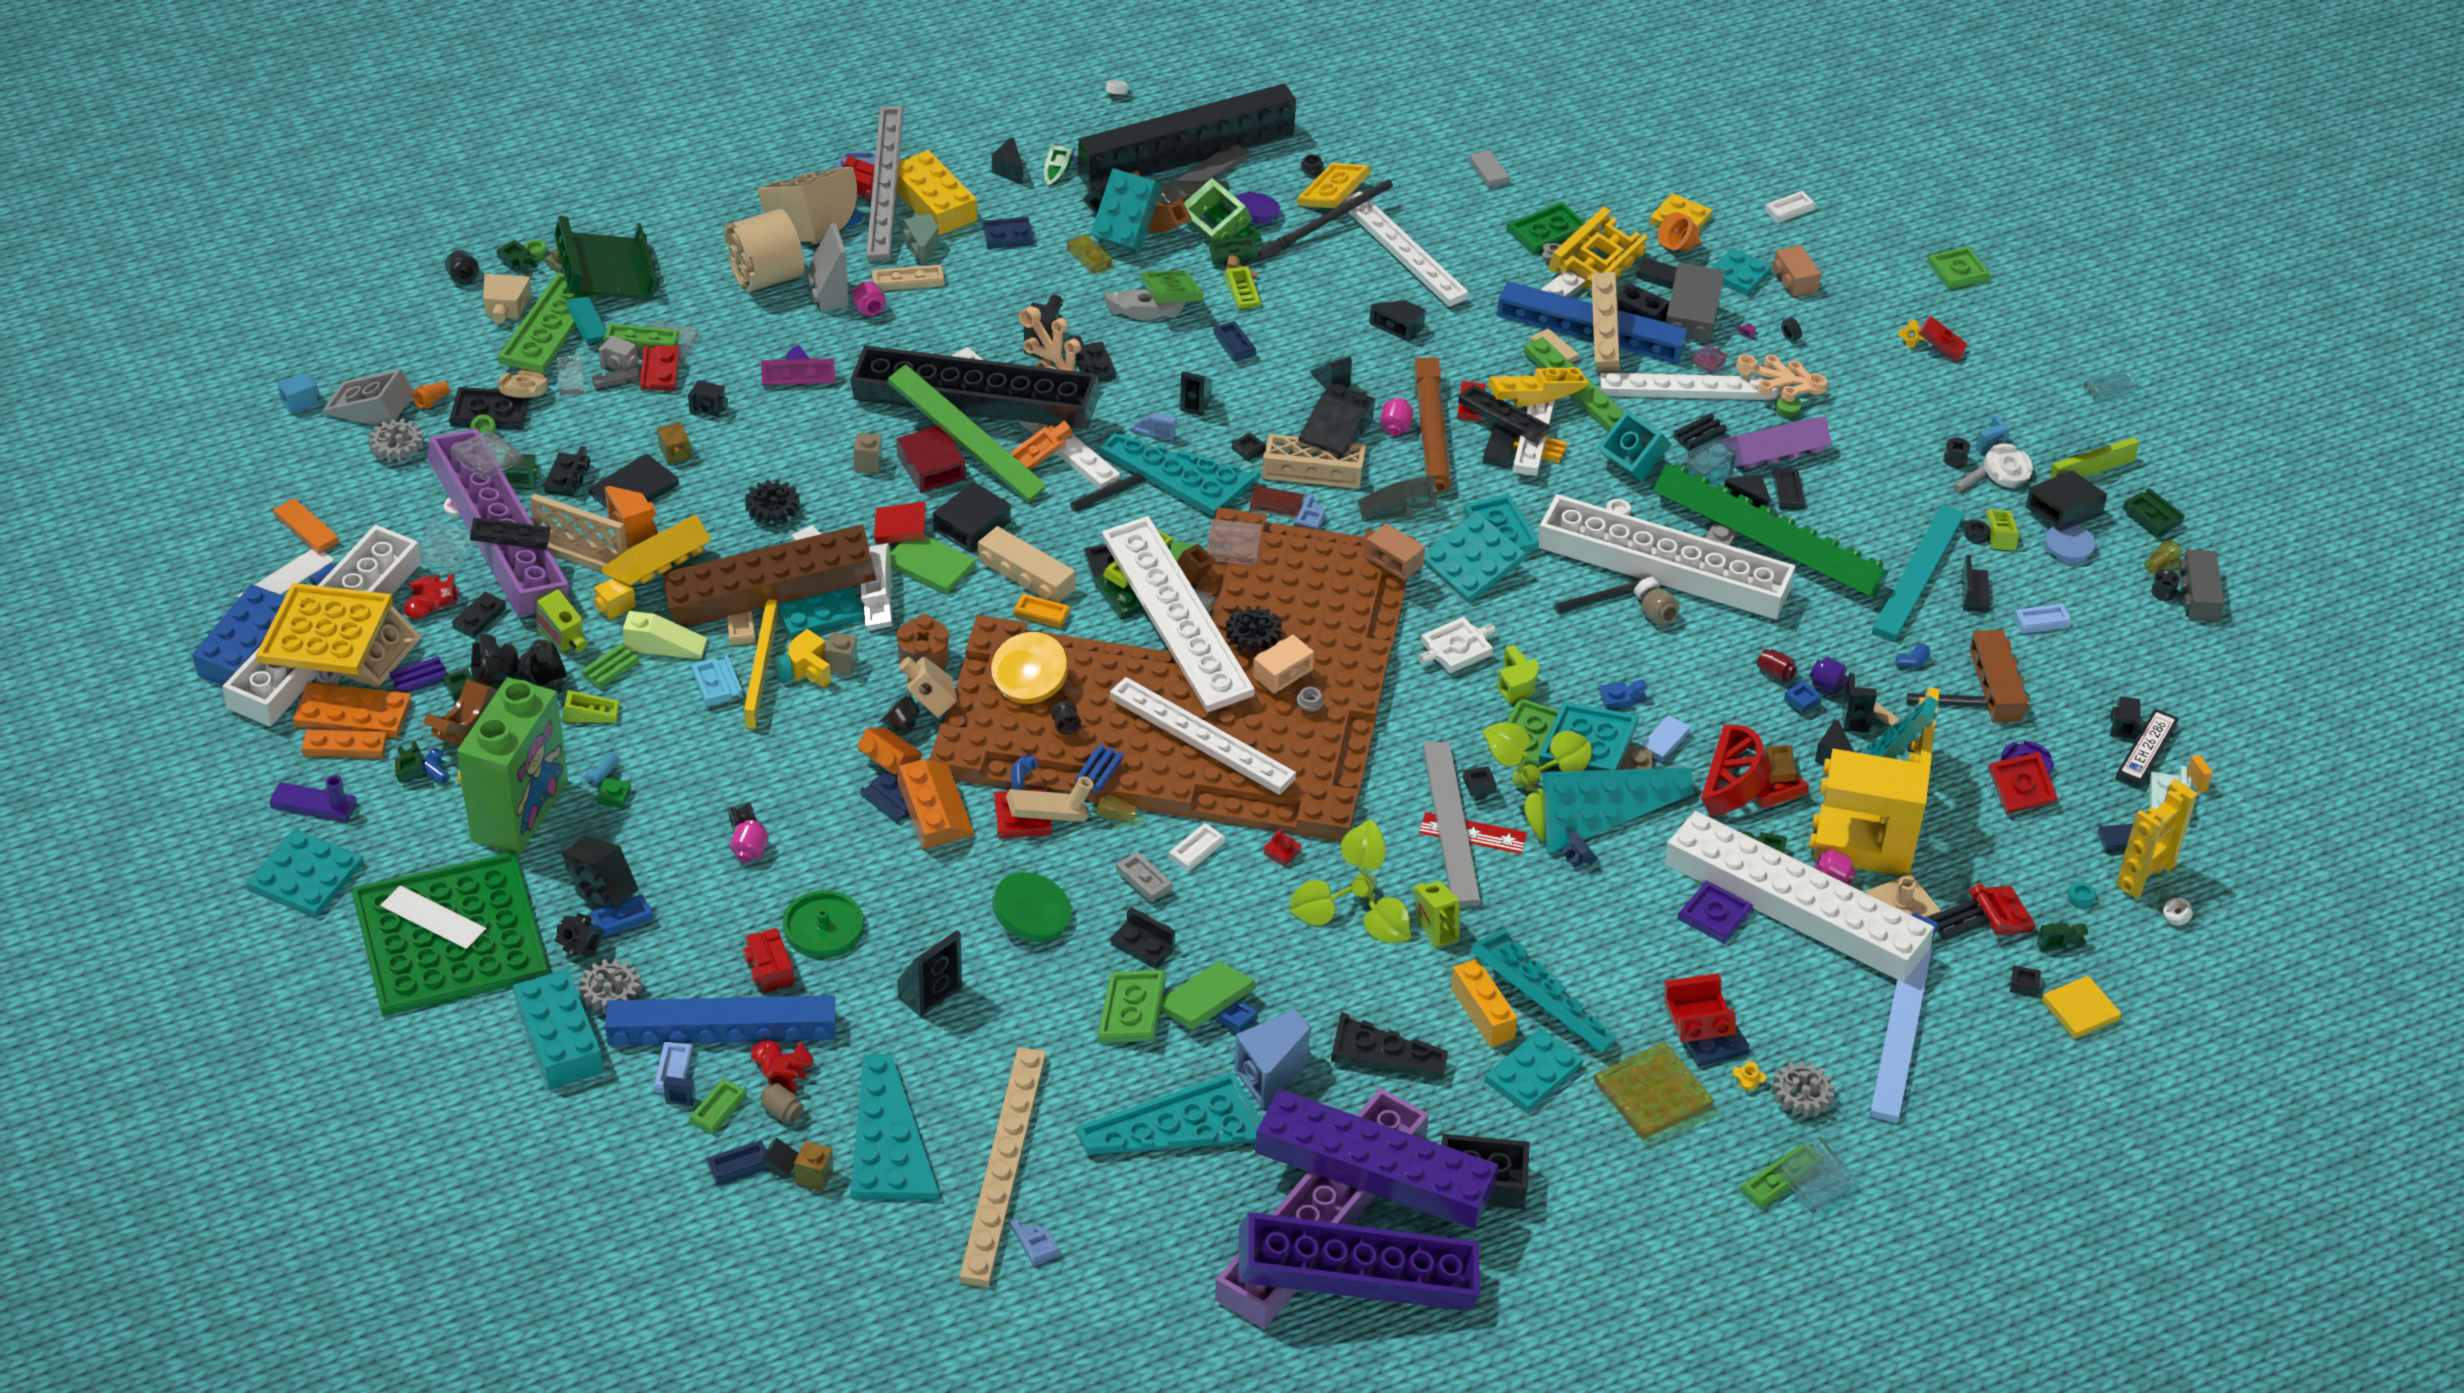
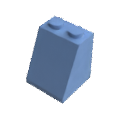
M1296 1009L1236 1034L1234 1071L1263 1110L1270 1106L1278 1089L1284 1091L1308 1062L1311 1027L1307 1019L1302 1018Z

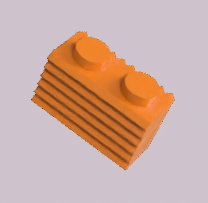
M887 727L865 729L857 747L861 753L894 776L898 775L900 765L919 761L922 756V751H918V748L914 749V746L903 741V738H899V735H895Z

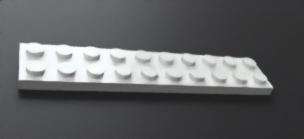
M1149 516L1102 531L1103 541L1206 713L1255 696L1254 687Z

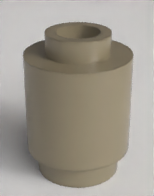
M779 1083L768 1085L761 1093V1107L782 1122L794 1123L804 1110V1105L800 1103V1098Z

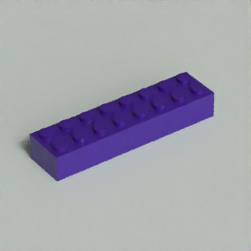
M1278 1089L1256 1131V1154L1475 1230L1496 1186L1498 1164L1280 1089Z
M1248 1212L1239 1226V1282L1469 1311L1480 1297L1479 1242Z

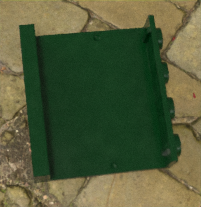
M558 216L554 238L568 293L642 300L653 299L654 292L659 289V278L655 275V263L651 261V249L647 246V235L643 232L641 223H637L634 238L575 233L571 231L568 217Z

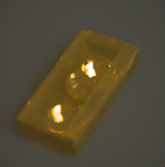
M1087 234L1067 242V250L1092 274L1112 266V258Z

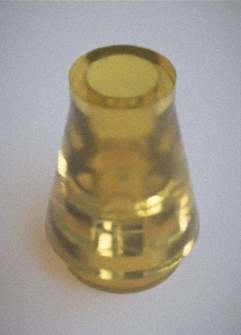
M2172 540L2162 542L2150 558L2144 562L2145 568L2150 573H2155L2160 569L2177 563L2182 556L2181 548Z
M1109 793L1107 795L1100 794L1096 815L1102 816V819L1133 821L1137 805L1130 804Z

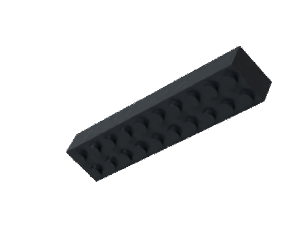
M1284 83L1079 138L1078 175L1087 189L1090 190L1088 186L1092 181L1097 178L1101 180L1108 175L1110 176L1113 168L1127 173L1138 171L1140 176L1209 158L1218 151H1228L1235 145L1246 148L1294 135L1296 98Z
M866 345L862 349L850 379L854 400L916 408L888 384V378L906 364L963 414L1055 426L1066 421L1071 428L1086 430L1089 428L1100 397L1098 375L1093 373Z

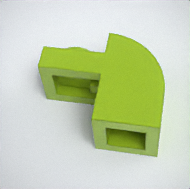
M1515 645L1505 647L1503 662L1505 668L1499 670L1497 689L1506 702L1512 705L1517 703L1519 698L1526 700L1535 693L1539 665L1536 658L1527 661L1525 655L1520 653Z

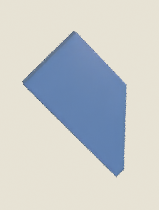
M1153 412L1133 423L1130 432L1174 441L1177 417Z
M1308 493L1294 522V526L1321 529L1326 512L1321 506H1318L1313 494Z
M1015 1219L1010 1221V1227L1033 1267L1060 1257V1249L1047 1228L1037 1225L1034 1228L1020 1224V1221Z

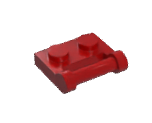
M1977 884L1970 889L1971 897L1974 901H1978L1991 922L1990 928L1994 934L2032 933L2036 924L2012 886L1985 887L1983 884Z

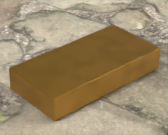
M1792 745L1766 747L1772 764L1769 782L1796 781Z

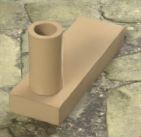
M1080 777L1070 794L1010 789L1006 799L1012 817L1085 822L1089 814L1084 801L1093 787V782L1088 777Z

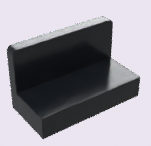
M1966 555L1961 574L1963 610L1989 612L1988 570L1972 569L1971 555Z
M1849 673L1842 705L1843 730L1869 733L1877 691L1873 688L1855 687L1854 673Z

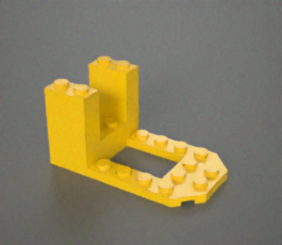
M1927 687L1925 698L1920 697L1918 705L1929 696L1938 701L1940 689ZM1936 719L1929 728L1924 726V730L1916 742L1912 740L1911 750H1914V753L1909 752L1908 761L1832 749L1831 759H1825L1823 775H1828L1827 779L1822 778L1820 794L1825 795L1824 804H1821L1820 814H1814L1812 830L1817 831L1816 834L1811 833L1809 849L1814 850L1812 861H1816L1821 853L1825 854L1829 850H1834L1849 856L1853 861V868L1899 876L1910 874L1926 806Z

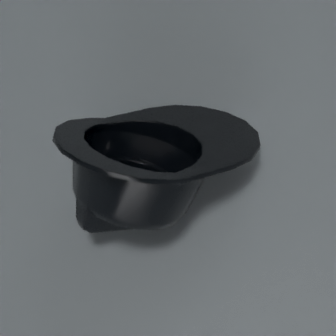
M909 690L905 691L892 704L878 724L882 722L894 732L901 730L908 732L917 724L916 717L919 715L920 710L912 697V693Z

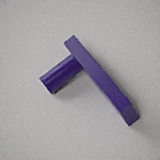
M333 775L326 779L327 791L279 782L269 802L270 807L273 809L347 823L357 805L356 796L345 794L342 778Z

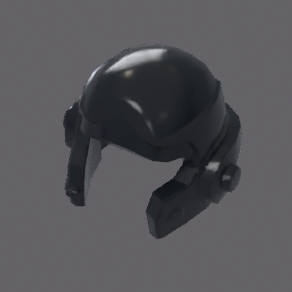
M481 634L479 642L472 643L471 673L473 679L476 682L491 687L502 684L507 677L514 678L517 673V662L519 661V655L515 646L505 643L500 648L497 645L496 637L490 634Z
M537 639L530 646L531 648L521 655L517 662L518 678L533 685L559 692L567 681V674L562 659L553 642H548L547 639Z

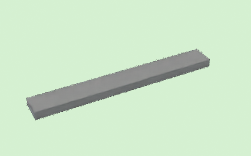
M903 106L880 107L866 254L868 261H891L904 117Z
M1450 742L1423 743V754L1448 888L1459 899L1460 907L1479 906L1480 897Z

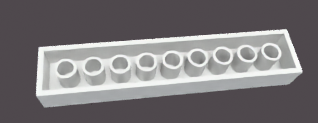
M1558 494L1553 499L1539 527V548L1637 578L1646 579L1654 577L1660 585L1776 620L1792 588L1796 565Z
M374 525L318 586L393 595L421 564L419 544L415 540ZM258 648L222 687L227 709L271 727L305 690L307 683L315 679L317 670L258 663L256 659Z
M1694 811L1667 842L1665 865L1703 884L1707 880L1751 903L1754 909L1901 982L1907 979L1930 949L1934 926L1697 811Z

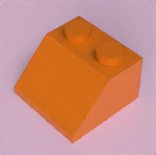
M612 486L605 487L608 519L623 523L626 551L658 534L657 526L653 521V517L656 516L654 505L652 502H647L643 493Z

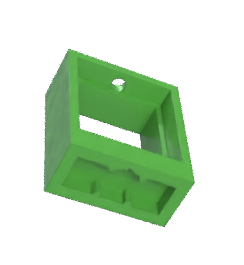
M1213 178L1184 202L1192 218L1187 223L1209 242L1231 239L1253 220L1247 207ZM1220 199H1224L1235 210L1212 230L1199 218Z

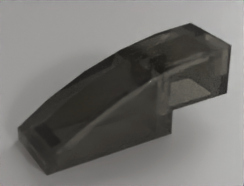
M1433 475L1389 485L1358 500L1362 521L1411 517L1412 509L1436 507L1438 492Z

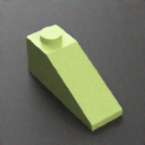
M629 611L623 627L625 650L629 649L632 652L702 660L707 644L706 637L652 613Z

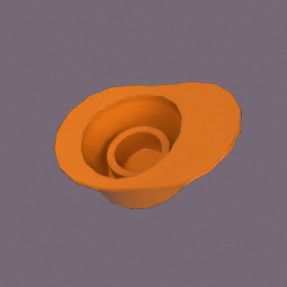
M1674 212L1664 218L1660 224L1657 238L1659 243L1668 249L1689 252L1696 244H1702L1699 240L1700 228L1689 216Z

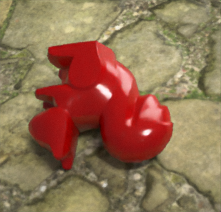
M436 574L433 578L426 575L409 582L408 586L413 589L411 594L416 596L409 598L405 602V615L411 619H420L442 607L457 605L459 587L456 586L455 575H449L446 582L440 581V574Z
M769 1040L757 1043L751 1050V1059H754L756 1064H761V1071L767 1078L768 1084L774 1085L779 1083L791 1093H796L798 1090V1086L793 1080L796 1078H806L807 1073L803 1069L809 1068L814 1064L813 1056L804 1048L802 1042H799L794 1052L789 1054H783L781 1046L777 1042Z

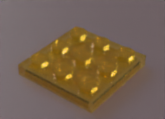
M1665 1041L1594 1075L1595 1084L1642 1140L1713 1107L1714 1099Z

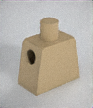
M485 274L483 294L485 315L491 317L492 321L498 324L504 323L506 318H520L532 297L530 277Z
M907 657L901 662L899 669L906 675L908 690L937 718L957 701L953 678L929 659L922 657L915 662L910 657Z

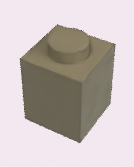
M857 433L853 449L855 472L879 473L882 461L881 435Z
M831 632L825 648V662L830 664V673L851 676L858 659L857 636Z

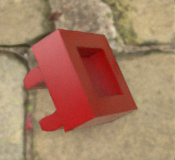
M1278 830L1263 849L1264 855L1285 867L1301 852L1302 844L1295 841L1293 837L1282 833V830Z

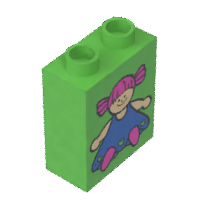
M507 677L458 748L457 757L471 841L521 855L567 784L568 773L557 691L533 685L524 680Z

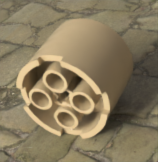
M779 208L725 225L724 242L725 244L729 243L730 259L728 261L740 287H746L748 293L803 275L804 258L799 237L790 217L783 209Z

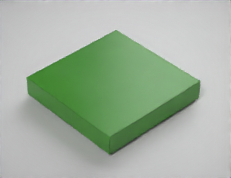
M1969 246L1928 256L1927 263L1948 290L1990 281V272Z

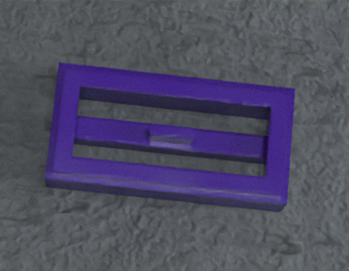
M439 656L389 672L390 680L396 692L408 693L442 682L443 676L448 675Z

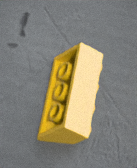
M695 514L629 548L602 567L601 571L629 585L638 581L644 584L656 577L655 572L661 575L673 568L672 563L678 566L689 559L687 555L691 554L692 557H695L706 550L704 545L712 539Z

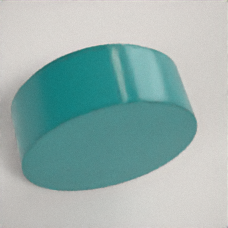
M786 654L775 657V670L781 682L791 680L793 676L791 661Z
M2077 882L2070 886L2067 899L2074 907L2086 909L2094 904L2096 891L2087 883Z

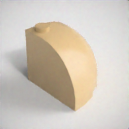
M853 167L834 168L817 174L816 172L798 175L797 179L780 180L757 188L765 213L779 208L783 209L790 217L799 241H811L812 245L821 243L831 223L836 222L838 231L847 224L854 211L857 198V183Z

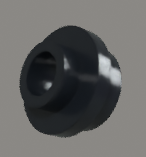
M1315 154L1306 155L1301 162V169L1309 175L1320 173L1324 167L1321 157Z

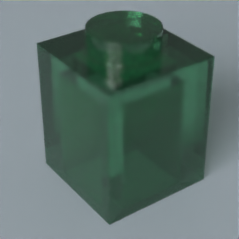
M506 454L503 473L512 489L535 490L537 479H541L542 468L541 465H537L536 454Z

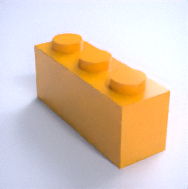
M1474 959L1453 967L1451 990L1489 1047L1492 1048L1514 1040L1518 1017L1482 964Z

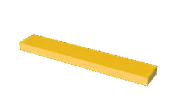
M772 599L766 601L744 708L745 726L749 729H756L778 621L777 600Z

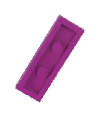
M834 358L761 360L762 385L835 383Z

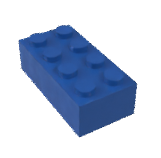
M250 584L192 654L198 676L224 685L261 646L285 596Z

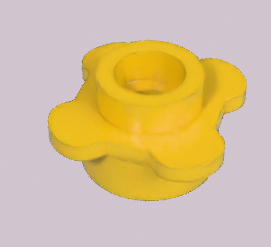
M1910 320L1909 324L1898 332L1899 337L1906 341L1908 348L1916 347V343L1925 339L1919 335L1922 327L1918 325L1919 323L1916 320Z
M1748 1061L1746 1065L1740 1068L1735 1067L1732 1071V1075L1737 1078V1084L1744 1090H1754L1759 1086V1083L1766 1081V1075L1761 1073L1757 1068V1064L1752 1061Z

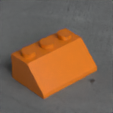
M923 759L899 766L897 782L922 850L974 836V831L949 765Z

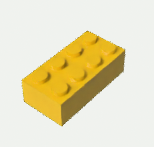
M929 150L900 160L897 194L918 216L930 213L938 225L939 235L977 221V199Z

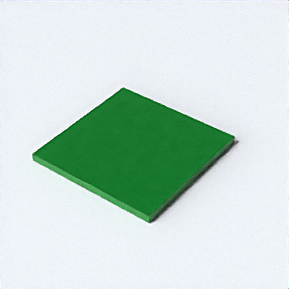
M515 852L351 888L382 1016L512 987L514 984L549 974ZM399 886H402L486 929L466 949L380 905Z

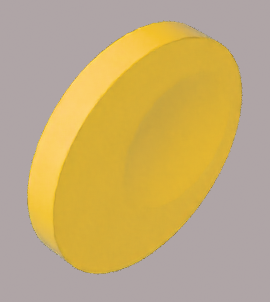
M1039 632L1022 633L1008 639L999 647L992 661V677L997 689L1007 699L1022 704L1037 703L1050 698L1062 687L1068 674V661L1064 649L1053 637Z

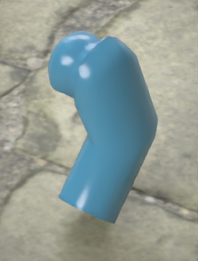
M609 753L596 769L589 768L585 775L586 781L593 782V785L601 784L604 778L618 764V755Z

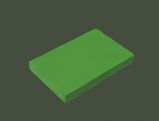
M1186 270L1141 273L1142 283L1157 303L1203 301V291Z
M926 535L923 539L902 541L890 553L892 569L944 594H948L976 566L975 558Z
M1519 698L1507 722L1521 726L1530 738V744L1524 750L1528 755L1524 766L1531 764L1539 768L1544 765L1539 763V754L1559 710Z
M1218 961L1164 996L1160 1012L1194 1030L1256 989L1255 980Z
M1165 970L1111 972L1098 1033L1100 1043L1155 1041L1167 978Z

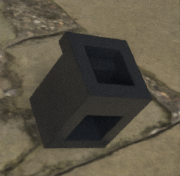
M697 380L688 394L689 412L691 414H695L697 411L719 417L721 412H724L728 406L725 386Z
M2119 696L2117 707L2112 706L2110 721L2112 725L2110 736L2136 739L2141 723L2140 699Z

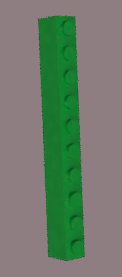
M1677 463L1674 467L1668 464L1665 465L1653 491L1876 599L1889 573L1882 568L1884 563L1870 557L1869 561L1860 558L1861 552L1849 546L1847 550L1838 547L1840 542L1828 536L1823 540L1816 536L1818 531L1804 525L1803 529L1794 526L1795 520L1785 515L1779 519L1773 516L1774 510L1762 504L1760 508L1751 505L1753 500L1741 494L1736 498L1730 495L1732 490L1720 484L1715 488L1709 485L1710 479L1700 474L1692 477L1687 474L1689 469Z

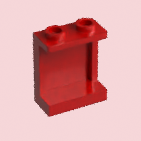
M1719 973L1664 981V1004L1680 1043L1736 1035V1013L1733 1009H1728L1723 998Z

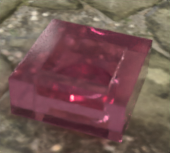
M1706 344L1693 355L1692 363L1713 373L1726 362L1727 354Z

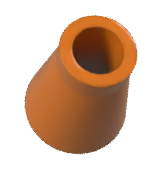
M445 381L418 386L413 391L412 398L418 408L429 409L444 396L448 395L450 388Z

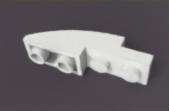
M888 543L870 547L877 580L861 584V599L864 603L865 625L868 631L893 626L890 590L893 586L890 546Z

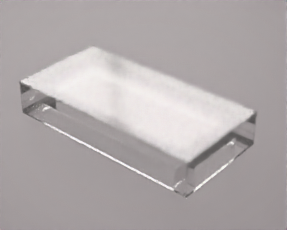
M581 356L557 357L560 396L583 394Z

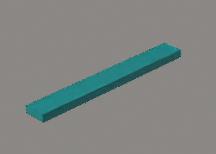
M1943 504L1941 505L1872 628L1873 634L1896 642L1964 520L1965 512Z

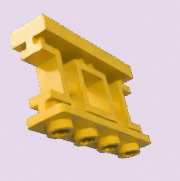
M1603 206L1553 252L1548 269L1553 273H1557L1561 269L1560 273L1562 275L1572 270L1586 279L1583 286L1584 289H1592V273L1615 272L1617 280L1625 268L1629 269L1637 257L1641 258L1648 247L1646 245L1648 236L1643 234L1639 237L1640 233L1637 231L1631 237L1615 228L1617 219L1615 217L1610 219L1611 211ZM1596 246L1610 256L1604 260L1591 252V250Z
M2176 779L2169 784L2164 803L2156 810L2150 807L2147 813L2142 810L2136 813L2116 882L2119 888L2136 899L2142 895L2145 881L2153 872L2160 874L2163 868L2170 872L2176 867L2198 794Z

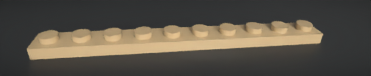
M1017 1048L959 1276L961 1284L987 1288L990 1286L1042 1076L1046 1051Z

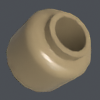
M1658 588L1648 592L1642 601L1641 609L1646 618L1656 625L1664 626L1677 618L1679 602L1666 590Z

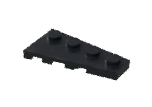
M1341 1012L1331 1062L1443 1080L1448 1051L1417 1039L1409 1041L1402 1038L1398 1032L1390 1029L1388 1032L1374 1028V1023L1365 1020L1358 1022L1350 1019L1349 1014Z

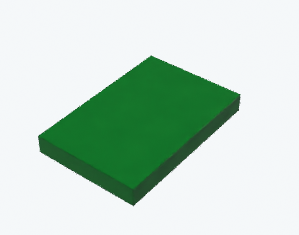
M1562 201L1508 223L1506 230L1531 254L1536 255L1544 251V244L1556 243L1560 245L1564 243L1586 222Z

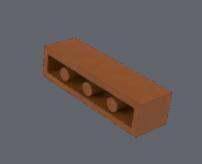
M2003 629L1973 631L1969 650L1992 722L2023 721L2025 710L2029 709V698L2023 692V679L2021 676H2018L2016 658H2012L2010 640L2006 639Z

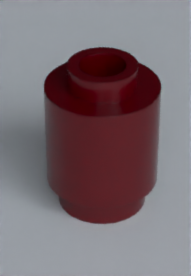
M1764 649L1757 660V667L1761 669V672L1782 682H1786L1788 679L1791 680L1797 672L1795 659L1774 649Z

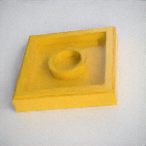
M2089 976L2043 994L2041 1000L2074 1039L2120 1020L2121 1012Z

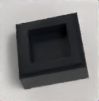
M1249 432L1232 442L1231 449L1245 460L1250 461L1266 451V444Z
M2013 965L2010 992L2037 997L2041 970Z
M776 1137L771 1141L761 1164L781 1178L786 1179L790 1175L799 1153Z

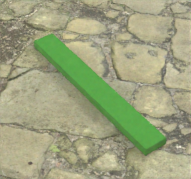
M906 364L888 378V384L1028 504L1046 489V484Z

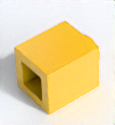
M612 578L594 587V606L599 613L602 612L609 620L636 607L634 588L625 582Z

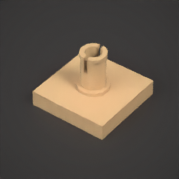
M1912 874L1865 891L1866 894L1909 915L1915 912L1930 919V916L1941 912Z

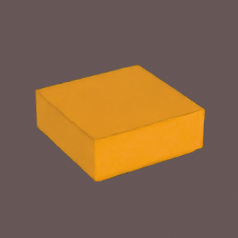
M2200 755L2192 756L2187 776L2191 777V782L2199 793L2207 791L2213 772Z

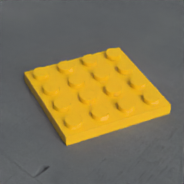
M292 583L256 654L257 662L359 675L393 603L392 595Z

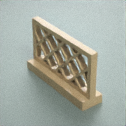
M1269 434L1266 451L1263 456L1262 479L1360 489L1366 444L1354 443L1343 455V459L1338 460L1335 457L1339 455L1299 442V437ZM1275 444H1283V446L1278 447ZM1301 446H1304V447H1308V448H1306V449L1303 450V449H1301L1300 447H1301ZM1292 450L1295 453L1289 455L1286 452ZM1349 451L1358 452V453H1355V454L1351 455V454L1349 453ZM1317 453L1319 456L1313 457L1311 454Z
M537 494L531 496L533 524L542 526L544 522L548 527H551L548 543L551 555L602 572V567L626 551L623 523ZM540 505L544 506L550 513L546 514ZM561 512L567 514L572 521L569 522ZM555 517L562 526L559 527L551 518ZM583 520L590 522L594 528L591 529ZM576 524L584 534L581 535L573 525ZM606 528L615 530L616 536L613 537ZM599 532L607 541L603 542L595 533Z

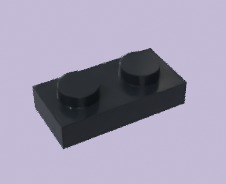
M485 591L452 621L453 629L474 639L506 609V602Z

